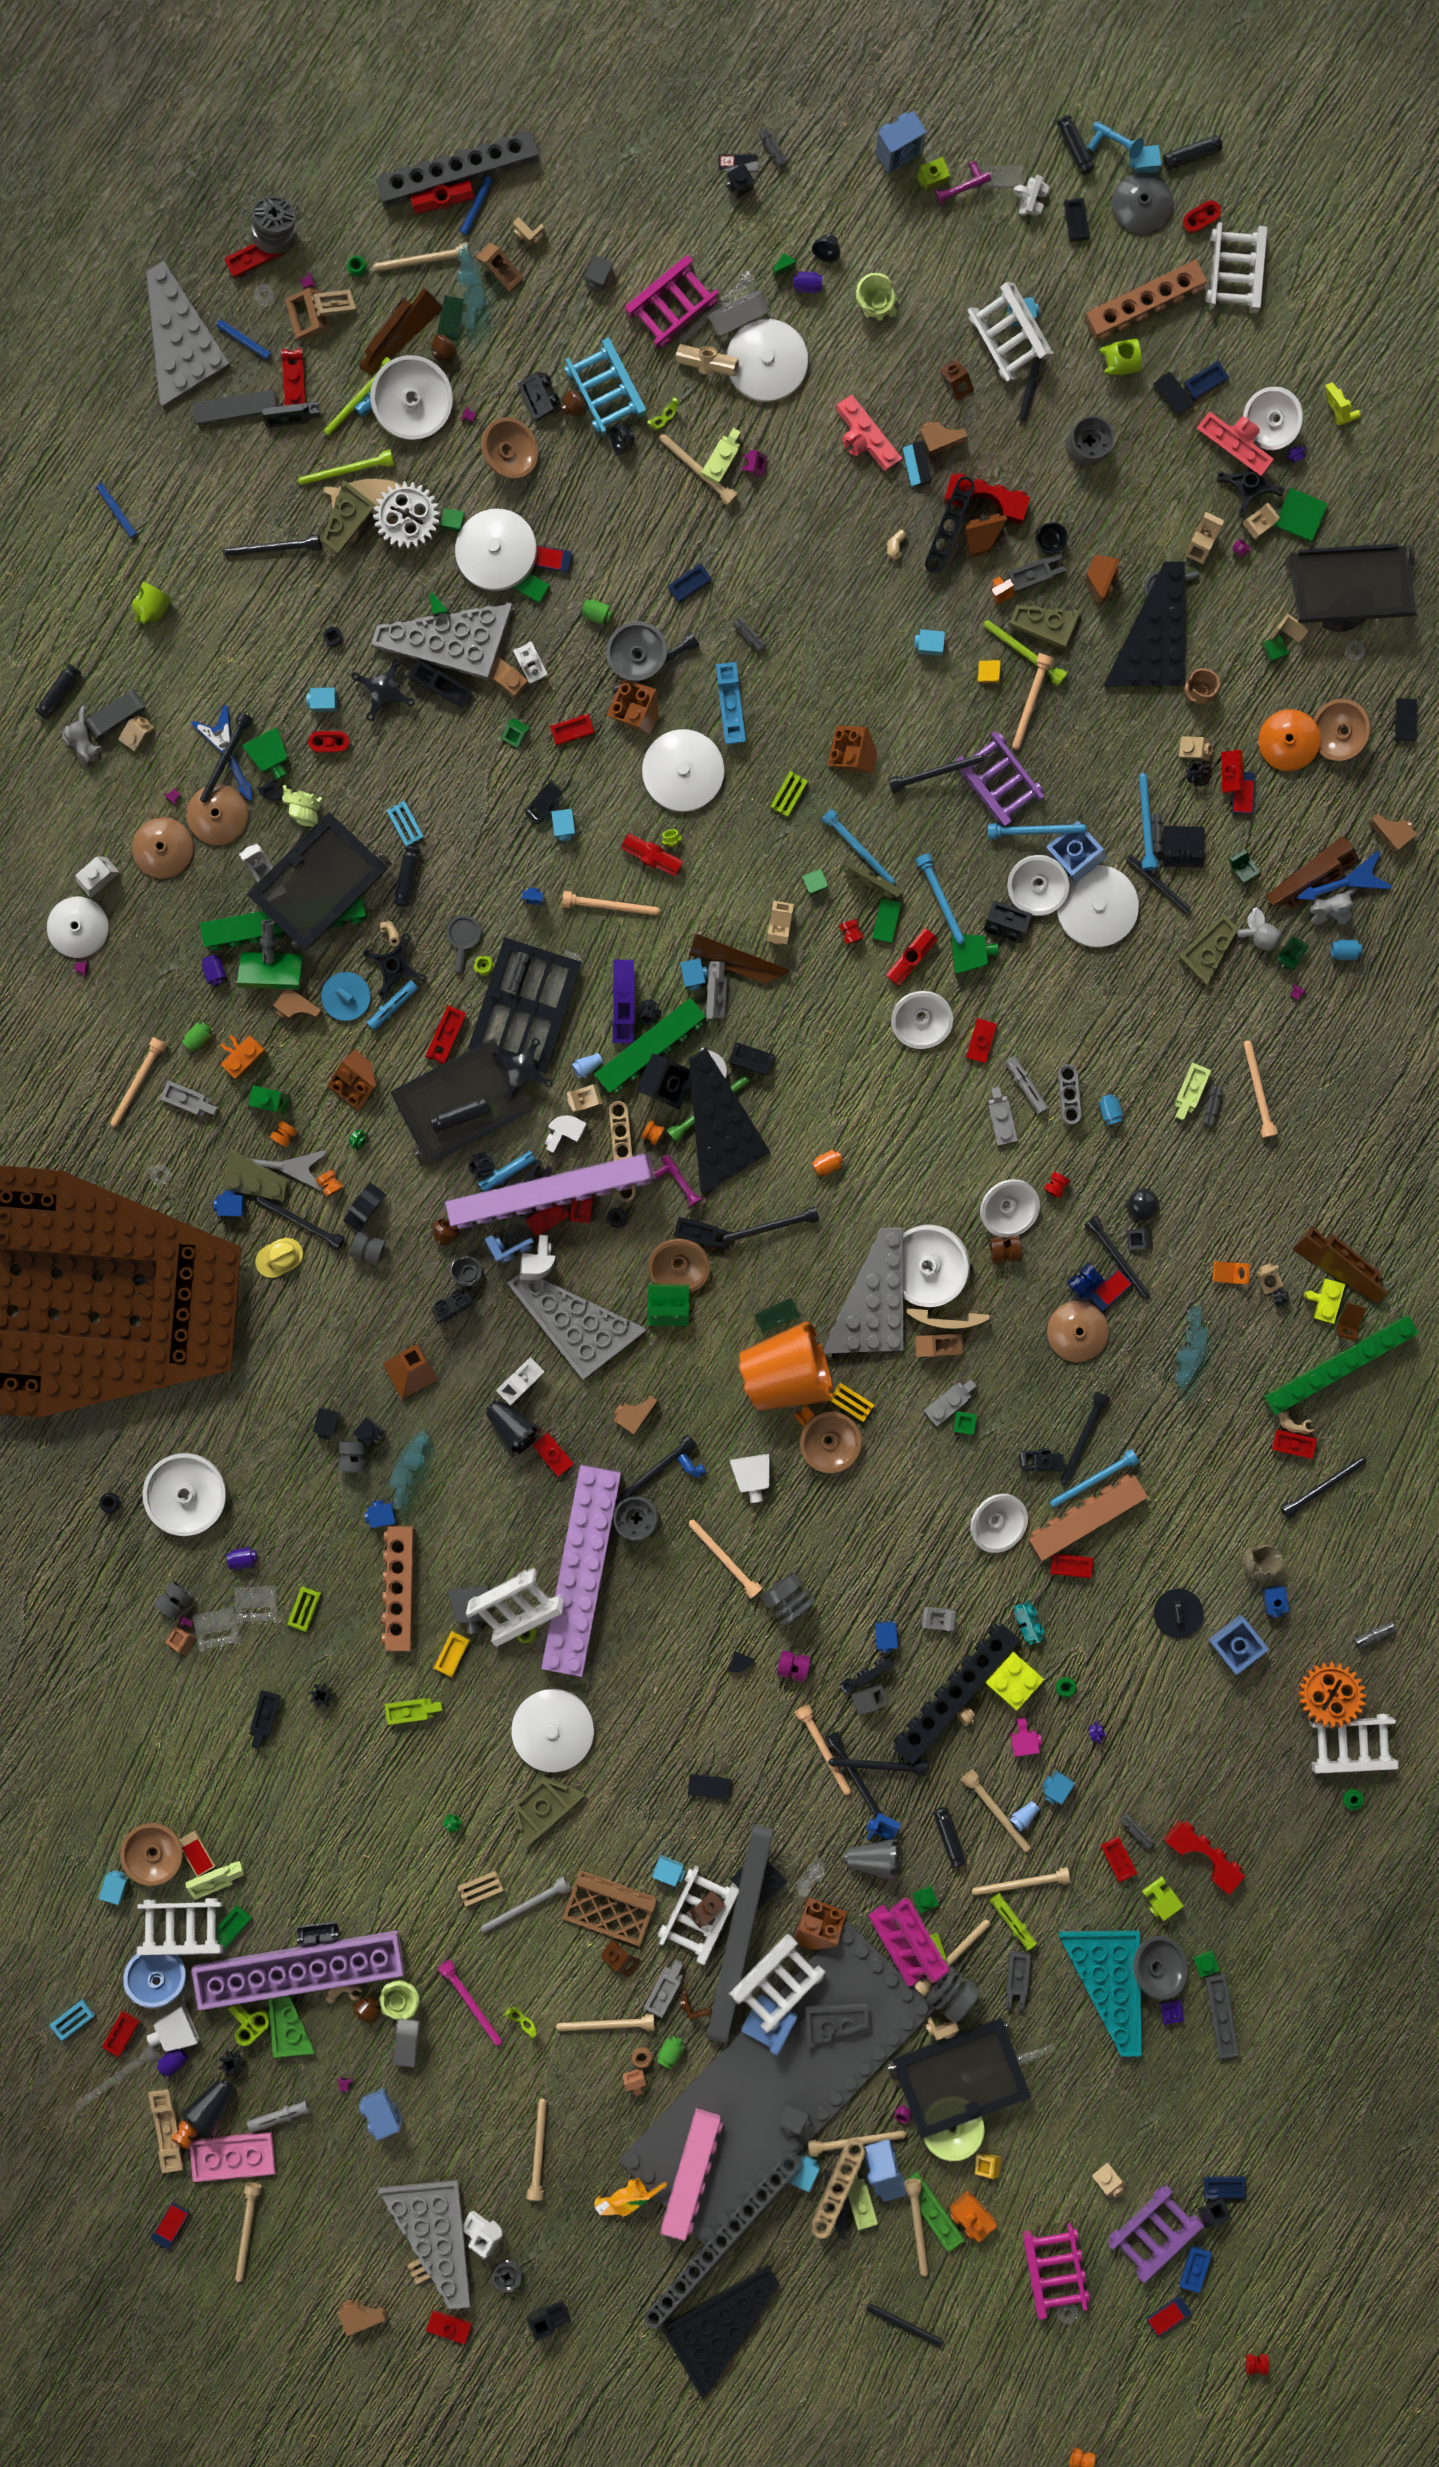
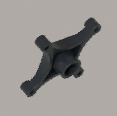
M1250 468L1235 475L1225 474L1224 472L1217 474L1218 482H1228L1239 492L1242 505L1238 515L1241 518L1246 516L1247 506L1254 498L1266 493H1274L1278 497L1284 494V487L1268 483Z
M397 657L392 659V665L389 670L378 677L366 678L360 676L357 672L351 675L353 681L365 685L371 694L372 706L370 712L366 714L369 722L375 720L377 711L387 703L403 702L409 707L415 706L414 699L404 696L396 686L395 674L401 664Z
M404 933L399 946L390 953L380 955L368 949L363 951V956L376 961L382 970L383 985L378 992V995L382 998L388 996V989L400 978L414 977L421 982L427 980V976L416 972L407 959L406 948L408 942L412 939L410 934Z
M533 1038L529 1049L516 1057H505L497 1051L491 1052V1058L501 1061L509 1073V1088L503 1095L505 1100H511L514 1091L526 1082L537 1081L549 1088L553 1086V1081L544 1078L535 1066L534 1056L537 1047L541 1043L540 1039Z

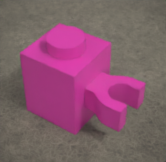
M1025 1717L1016 1718L1019 1732L1010 1733L1014 1756L1039 1753V1747H1042L1041 1736L1037 1735L1035 1730L1027 1731Z

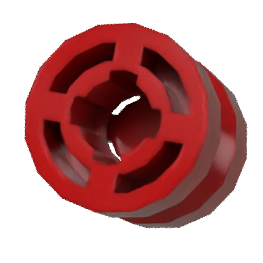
M858 919L838 925L840 932L844 933L843 940L845 945L864 939L863 932L858 929Z
M1053 1171L1050 1176V1183H1047L1043 1189L1061 1199L1064 1194L1063 1189L1069 1186L1071 1180Z
M1246 2354V2375L1260 2373V2375L1268 2376V2355L1260 2354L1259 2356H1254L1253 2354Z

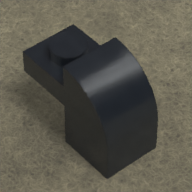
M370 1182L352 1203L343 1221L356 1231L361 1232L387 1194Z
M563 2300L545 2308L540 2307L526 2317L535 2342L554 2334V2328L571 2321Z

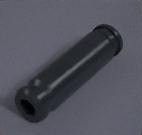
M1071 115L1061 117L1057 120L1056 124L1060 127V132L1077 167L1080 169V174L1086 175L1095 169V164L1092 163V158L1075 123L1072 121Z
M1214 135V137H1208L1173 150L1169 154L1165 153L1163 155L1165 168L1170 170L1172 167H1179L1214 154L1216 151H1222L1223 143L1221 137Z
M70 663L66 665L67 668L61 672L40 701L38 708H35V712L46 720L49 719L50 714L55 711L74 685L77 677L81 675V671Z
M405 847L394 894L395 900H393V904L409 906L408 902L412 894L419 862V853H421L419 848Z
M482 1097L480 1100H474L438 1114L436 1117H431L430 1123L434 1132L437 1133L439 1130L448 1129L479 1117L486 1112L489 1113L491 1110L487 1099Z
M945 1806L934 1810L933 1815H935V1822L947 1856L952 1863L951 1867L958 1868L965 1865L967 1860L964 1858V1851L952 1817L948 1812L949 1809Z

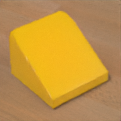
M1000 660L979 661L978 682L998 683Z
M976 2154L974 2174L990 2179L999 2177L1001 2156Z

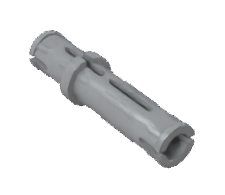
M1016 1056L1005 1061L1004 1063L1014 1076L1013 1080L1018 1082L1036 1110V1113L1038 1114L1048 1108L1027 1074L1029 1073L1027 1070L1024 1071Z
M305 2100L292 2106L286 2105L281 2110L248 2120V2129L250 2133L284 2121L291 2122L293 2118L309 2114L308 2102Z

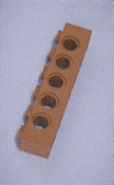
M1196 259L1086 312L1084 320L1094 340L1099 338L1104 340L1110 337L1113 331L1117 329L1120 331L1125 330L1131 325L1130 323L1136 320L1141 322L1149 317L1148 314L1154 311L1156 313L1162 312L1167 308V305L1173 302L1178 304L1186 299L1185 296L1191 293L1193 295L1199 294L1204 290L1207 279ZM1178 281H1186L1188 287H1181ZM1166 289L1170 295L1163 296L1160 290ZM1148 298L1151 301V305H1144L1141 299ZM1130 307L1133 313L1126 314L1123 308ZM1112 316L1115 322L1108 323L1105 317Z
M389 1525L388 1530H384V1542H387V1551H384L383 1562L387 1563V1571L383 1572V1584L387 1585L386 1592H383L382 1598L383 1604H386V1612L382 1613V1625H386V1633H382V1645H385V1651H410L412 1649L414 1526ZM394 1542H402L404 1550L396 1552L393 1548ZM394 1562L402 1563L404 1569L401 1573L393 1570ZM394 1583L402 1584V1593H395L392 1586ZM399 1603L403 1608L402 1613H394L392 1605ZM393 1624H399L402 1627L401 1634L397 1635L392 1632Z

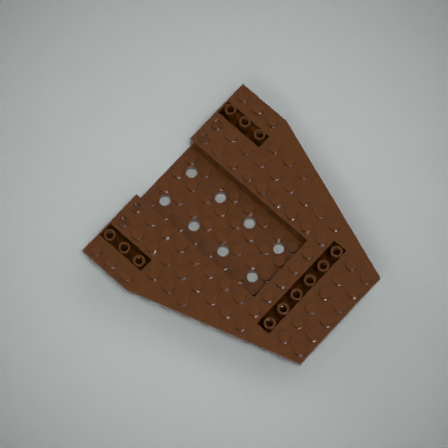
M0 1165V1414L44 1417L231 1371L242 1247L63 1170ZM16 1264L22 1267V1273L19 1276H15L12 1273V1267ZM57 1267L63 1271V1276L60 1279L53 1277V1270ZM96 1271H101L104 1274V1279L100 1283L96 1282L93 1278ZM142 1274L148 1285L145 1282L141 1286L134 1284L135 1276ZM12 1305H16L19 1309V1313L15 1317L10 1316L8 1312L9 1307ZM53 1308L60 1312L57 1320H52L49 1316V1312ZM98 1312L101 1319L98 1323L91 1322V1313ZM134 1315H138L141 1318V1324L138 1327L131 1324V1318Z

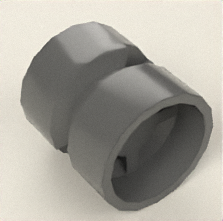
M358 1232L352 1244L350 1257L358 1260L365 1258L367 1263L378 1266L386 1241L376 1237L371 1240L369 1235Z
M339 1441V1453L342 1456L338 1459V1470L364 1472L365 1460L362 1456L365 1455L366 1444L364 1442Z
M171 1581L165 1589L166 1594H161L154 1605L163 1614L175 1620L182 1611L181 1607L186 1606L193 1598V1595L179 1583Z

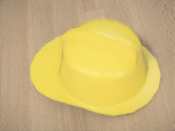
M292 1238L279 1239L265 1246L256 1256L257 1270L265 1277L275 1278L281 1276L300 1264L303 1258L302 1247Z

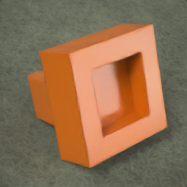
M1000 577L992 580L994 584L992 594L997 605L1015 595L1014 585L1010 579L1005 582Z

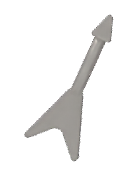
M325 1150L282 1162L252 1159L256 1164L264 1168L281 1170L318 1190L323 1189L322 1186L317 1184L316 1178L311 1174L310 1166L326 1154Z

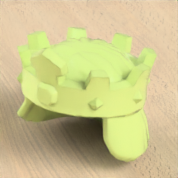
M870 273L864 276L856 286V300L859 307L863 309L867 318L870 316L876 317L878 321L883 320V317L887 314L890 317L896 316L897 308L894 306L895 301L898 299L892 289V282L889 277L881 273Z
M283 785L284 795L282 801L290 806V816L300 825L315 826L318 823L317 812L321 807L320 803L323 798L319 797L317 799V795H310L300 790L292 793V789H287V786Z
M403 1980L386 1984L382 1989V1994L379 1996L381 2014L386 2017L390 2016L394 2020L413 2017L419 2007L420 2000L417 1990L413 1985Z

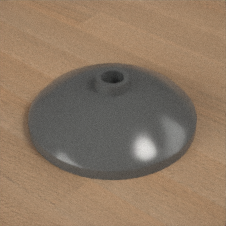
M1135 173L1127 176L1118 184L1112 197V211L1116 221L1124 229L1135 234H1149L1159 230L1166 224L1173 209V197L1168 185L1161 178L1150 173ZM1145 196L1148 200L1142 201L1141 197Z
M634 621L620 626L613 632L607 643L606 657L610 668L617 676L627 681L640 682L654 677L662 669L667 659L668 649L663 634L655 626L646 622ZM637 654H642L641 658H635Z
M1165 1936L1150 1937L1141 1943L1135 1953L1133 1962L1134 1975L1138 1985L1148 1996L1155 1999H1169L1176 1996L1183 1989L1187 1980L1188 1965L1183 1950L1175 1941Z

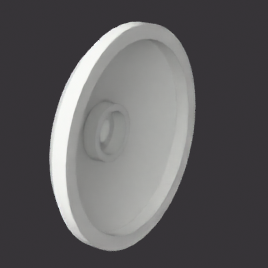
M1267 387L1256 392L1247 402L1243 417L1250 419L1249 421L1254 422L1260 429L1254 444L1267 450H1277L1291 444L1299 435L1303 425V409L1300 401L1291 391L1281 387ZM1277 414L1280 416L1279 422L1275 421Z
M1033 855L1019 861L1011 870L1007 884L1008 893L1014 905L1020 910L1032 913V915H1046L1056 911L1065 902L1069 892V878L1064 867L1055 859L1043 855ZM1040 878L1043 882L1038 884L1035 880Z
M67 898L58 903L49 915L47 922L49 940L56 950L68 957L85 958L91 956L102 948L108 937L109 922L104 910L96 902L88 898ZM77 922L78 928L72 929V924Z
M928 991L913 992L903 997L894 1007L891 1017L892 1029L896 1037L909 1047L917 1049L931 1048L940 1044L949 1035L953 1025L952 1010L947 1001L938 994ZM920 1012L925 1013L923 1016L918 1015Z
M1012 1179L1000 1182L987 1192L980 1208L982 1223L989 1232L999 1237L1007 1238V1236L1020 1235L1028 1230L1037 1219L1040 1210L1039 1196L1034 1188L1024 1181Z
M998 1494L986 1499L976 1509L971 1520L970 1531L974 1542L981 1549L991 1553L1010 1549L1022 1538L1028 1523L1027 1510L1018 1498L1009 1494Z

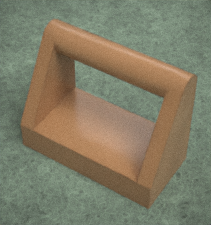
M307 288L285 299L296 340L331 330L328 316H317L318 310L315 309V301H312L311 298L314 294L321 293V290ZM305 300L312 326L302 331L294 303Z

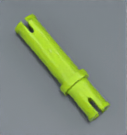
M1000 1893L994 1895L989 1901L1011 1928L1013 1936H1017L1027 1951L1033 1948L1037 1942L1027 1931L1026 1924L1021 1923Z

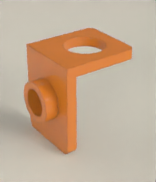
M1214 1261L1213 1282L1249 1284L1250 1264ZM1241 1268L1245 1271L1243 1279L1239 1275Z

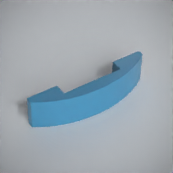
M736 662L716 664L725 745L745 743Z

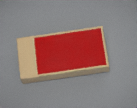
M196 1830L179 1839L183 1853L197 1877L216 1866Z

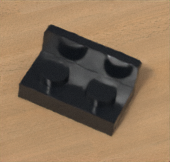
M535 372L517 383L534 421L542 419L553 411L559 412L562 410L561 400L554 392L552 380L546 373Z
M993 900L983 930L991 935H998L1009 941L1022 943L1032 913Z

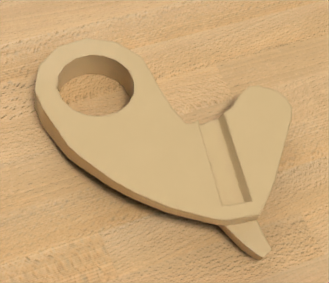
M365 479L348 484L376 504V506H380L376 500L384 499L381 492L388 494V486L394 490L396 482L382 479ZM341 486L339 488L324 487V492L331 495L333 509ZM420 507L416 509L415 514L420 515ZM373 510L371 514L375 515L379 513ZM410 514L409 516H407L416 521V519L412 518ZM392 516L388 519L389 524H395L398 519ZM359 529L348 543L358 539Z

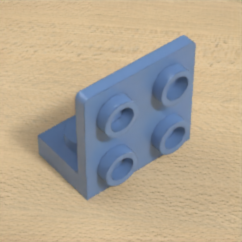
M492 1235L485 1239L496 1261H502V1263L515 1258L513 1254L518 1251L524 1253L532 1249L531 1244L535 1243L533 1238H530L503 1253L502 1250L505 1247L499 1237L495 1238Z
M762 1994L757 1999V2002L769 2014L779 2006L775 2001ZM752 2008L742 2027V2032L768 2045L770 2052L777 2055L797 2018V2013L789 2010L779 2020L780 2023L774 2030L766 2032L760 2026L764 2020Z

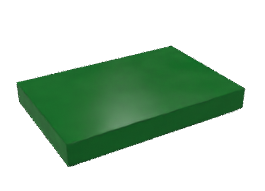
M241 953L237 978L238 988L299 990L303 954L275 953V962L266 963L262 961L263 953Z

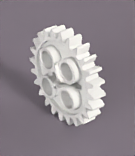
M405 481L403 482V487H399L395 483L394 490L388 486V494L381 492L383 500H376L380 506L374 507V511L379 513L373 515L375 520H379L375 523V527H382L378 533L379 535L385 534L383 538L385 542L391 539V546H394L397 542L399 549L403 547V544H406L408 550H410L411 544L418 548L419 541L424 545L426 544L425 537L432 539L430 531L437 532L433 525L440 524L439 520L435 519V517L440 516V512L434 510L439 506L438 503L432 504L435 497H428L430 494L428 489L422 492V485L416 489L414 482L411 483L410 487H407ZM406 498L408 501L406 505L399 506L397 505L398 499ZM390 507H395L397 510L404 514H407L409 512L412 518L422 521L423 524L420 525L415 520L409 517H406V519H404L403 515L400 512L391 510ZM418 507L426 509L423 515L415 514ZM397 516V523L389 524V517ZM409 525L417 527L416 531L412 534L406 532V528Z

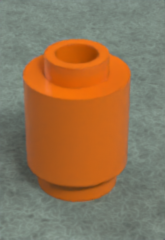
M832 1149L816 1157L815 1161L811 1163L820 1177L842 1168L840 1163L843 1162V1159L838 1151L834 1152Z

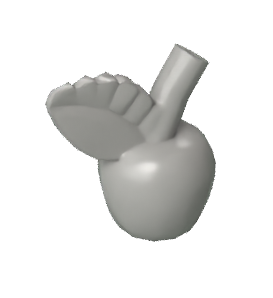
M1255 907L1252 909L1247 920L1250 929L1237 930L1238 938L1254 937V944L1258 948L1275 950L1281 943L1282 933L1276 927L1266 923L1265 916L1259 908Z

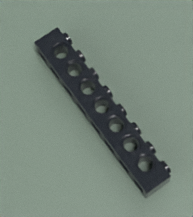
M1001 1622L998 1625L995 1623L988 1631L990 1635L985 1640L981 1639L975 1645L974 1649L976 1651L971 1656L968 1654L960 1664L963 1666L958 1671L954 1670L948 1676L947 1680L949 1682L944 1687L941 1685L933 1694L935 1698L931 1702L927 1701L921 1707L920 1711L922 1713L917 1718L913 1717L907 1723L908 1729L904 1733L900 1732L894 1738L893 1742L895 1744L893 1748L912 1765L1021 1641ZM999 1640L1001 1642L999 1650L994 1651L990 1648L992 1641ZM982 1655L988 1658L987 1664L984 1666L977 1665V1658ZM972 1671L974 1673L973 1680L969 1682L963 1680L964 1673ZM952 1687H959L961 1692L959 1696L952 1697L949 1693ZM940 1702L947 1704L946 1711L942 1713L936 1711V1706ZM925 1718H932L934 1723L932 1727L925 1728L922 1725ZM917 1733L920 1735V1740L917 1743L909 1742V1736Z

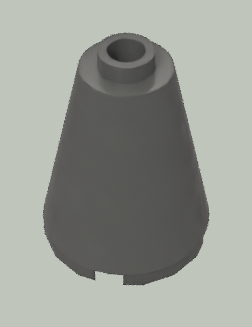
M891 1839L850 1847L848 1852L844 1853V1864H847L848 1869L898 1881L899 1878L896 1874H900L901 1851L897 1850L896 1845H900L899 1839Z

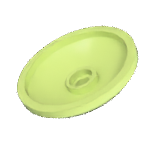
M960 2097L939 2099L926 2111L924 2115L927 2125L967 2111L965 2104L970 2102ZM979 2117L958 2125L954 2132L947 2129L924 2138V2141L930 2151L942 2159L949 2161L965 2159L971 2156L982 2142L984 2135L983 2119Z

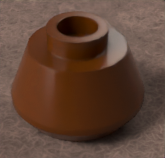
M442 334L434 336L431 354L438 361L442 359L447 361L457 355V347L446 336Z
M569 390L562 399L563 404L561 408L566 416L571 415L572 417L584 415L587 408L583 400L575 390Z
M439 1219L433 1224V1237L440 1245L451 1244L460 1235L457 1226H450L449 1220Z
M364 1997L354 2003L353 2012L362 2021L368 2024L375 2023L380 2011L378 2007L379 2002L373 1997Z

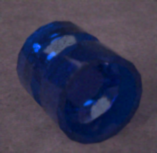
M1088 1262L1079 1269V1275L1074 1274L1066 1281L1083 1301L1093 1294L1092 1289H1098L1105 1283L1103 1277Z

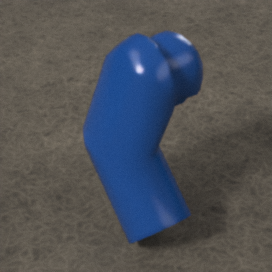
M682 1454L678 1457V1461L686 1473L695 1478H702V1475L706 1474L704 1466L699 1464L695 1467L687 1454Z

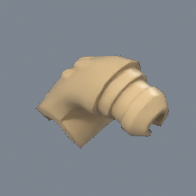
M1282 1411L1278 1415L1280 1418L1279 1424L1289 1432L1309 1435L1314 1431V1429L1308 1430L1306 1428V1424L1312 1423L1311 1420H1306L1301 1425H1297L1289 1418L1287 1411Z
M359 1984L328 1988V1994L325 1998L328 2003L332 2004L342 1992H346L352 2000H357L360 1997L354 1993V1990L363 1992V1988Z

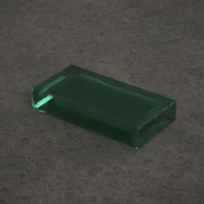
M444 296L437 335L442 334L450 340L457 341L465 299Z
M792 1298L754 1314L762 1333L800 1316Z

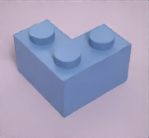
M386 2087L362 2097L359 2108L363 2117L366 2116L369 2121L367 2127L371 2136L374 2135L376 2140L400 2131L403 2118L396 2102H391Z
M887 2139L865 2146L867 2155H864V2159L871 2172L868 2173V2178L871 2186L874 2185L876 2195H880L884 2202L908 2195L904 2185V2176L898 2167L895 2149L890 2140Z

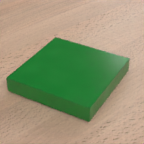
M1290 488L1278 514L1280 519L1273 527L1312 542L1328 503Z

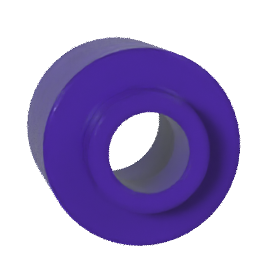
M798 271V276L794 275L793 288H797V293L816 294V292H822L823 275H818L817 272Z
M217 955L203 958L201 967L207 984H212L213 987L224 984L227 976L221 959H218Z
M251 1546L231 1550V1553L226 1554L228 1567L230 1570L234 1569L235 1571L255 1567V1562H258L256 1550H252Z
M182 2048L170 2050L157 2061V2069L161 2075L171 2077L186 2064V2061L189 2059L188 2055Z

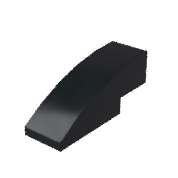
M419 659L414 661L405 677L460 708L465 706L473 691Z
M824 2170L825 2190L834 2170ZM835 2184L832 2189L839 2192L841 2184ZM848 2193L834 2223L841 2239L846 2238ZM827 2203L829 2211H832L835 2205Z

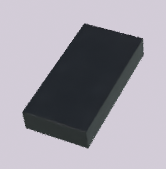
M1084 197L1064 200L1063 205L1069 243L1089 240L1090 234Z
M1170 371L1153 383V387L1177 417L1194 405L1195 402Z
M1397 698L1395 700L1394 740L1415 741L1417 699Z
M690 1773L688 1795L729 1799L731 1778Z

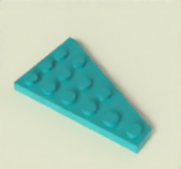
M1058 1931L1059 1937L1120 2056H1142L1141 1988L1136 1981L1133 1969L1134 1956L1140 1946V1931Z

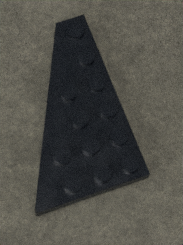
M1185 561L1164 562L1104 682V687L1185 686Z
M707 1048L688 1058L699 1189L702 1194L770 1152Z
M769 2264L662 2326L663 2333L702 2399L707 2396V2393L719 2378L720 2373L732 2358L733 2353L743 2341L744 2336L756 2321L760 2311L767 2304L771 2294L779 2285V2281Z

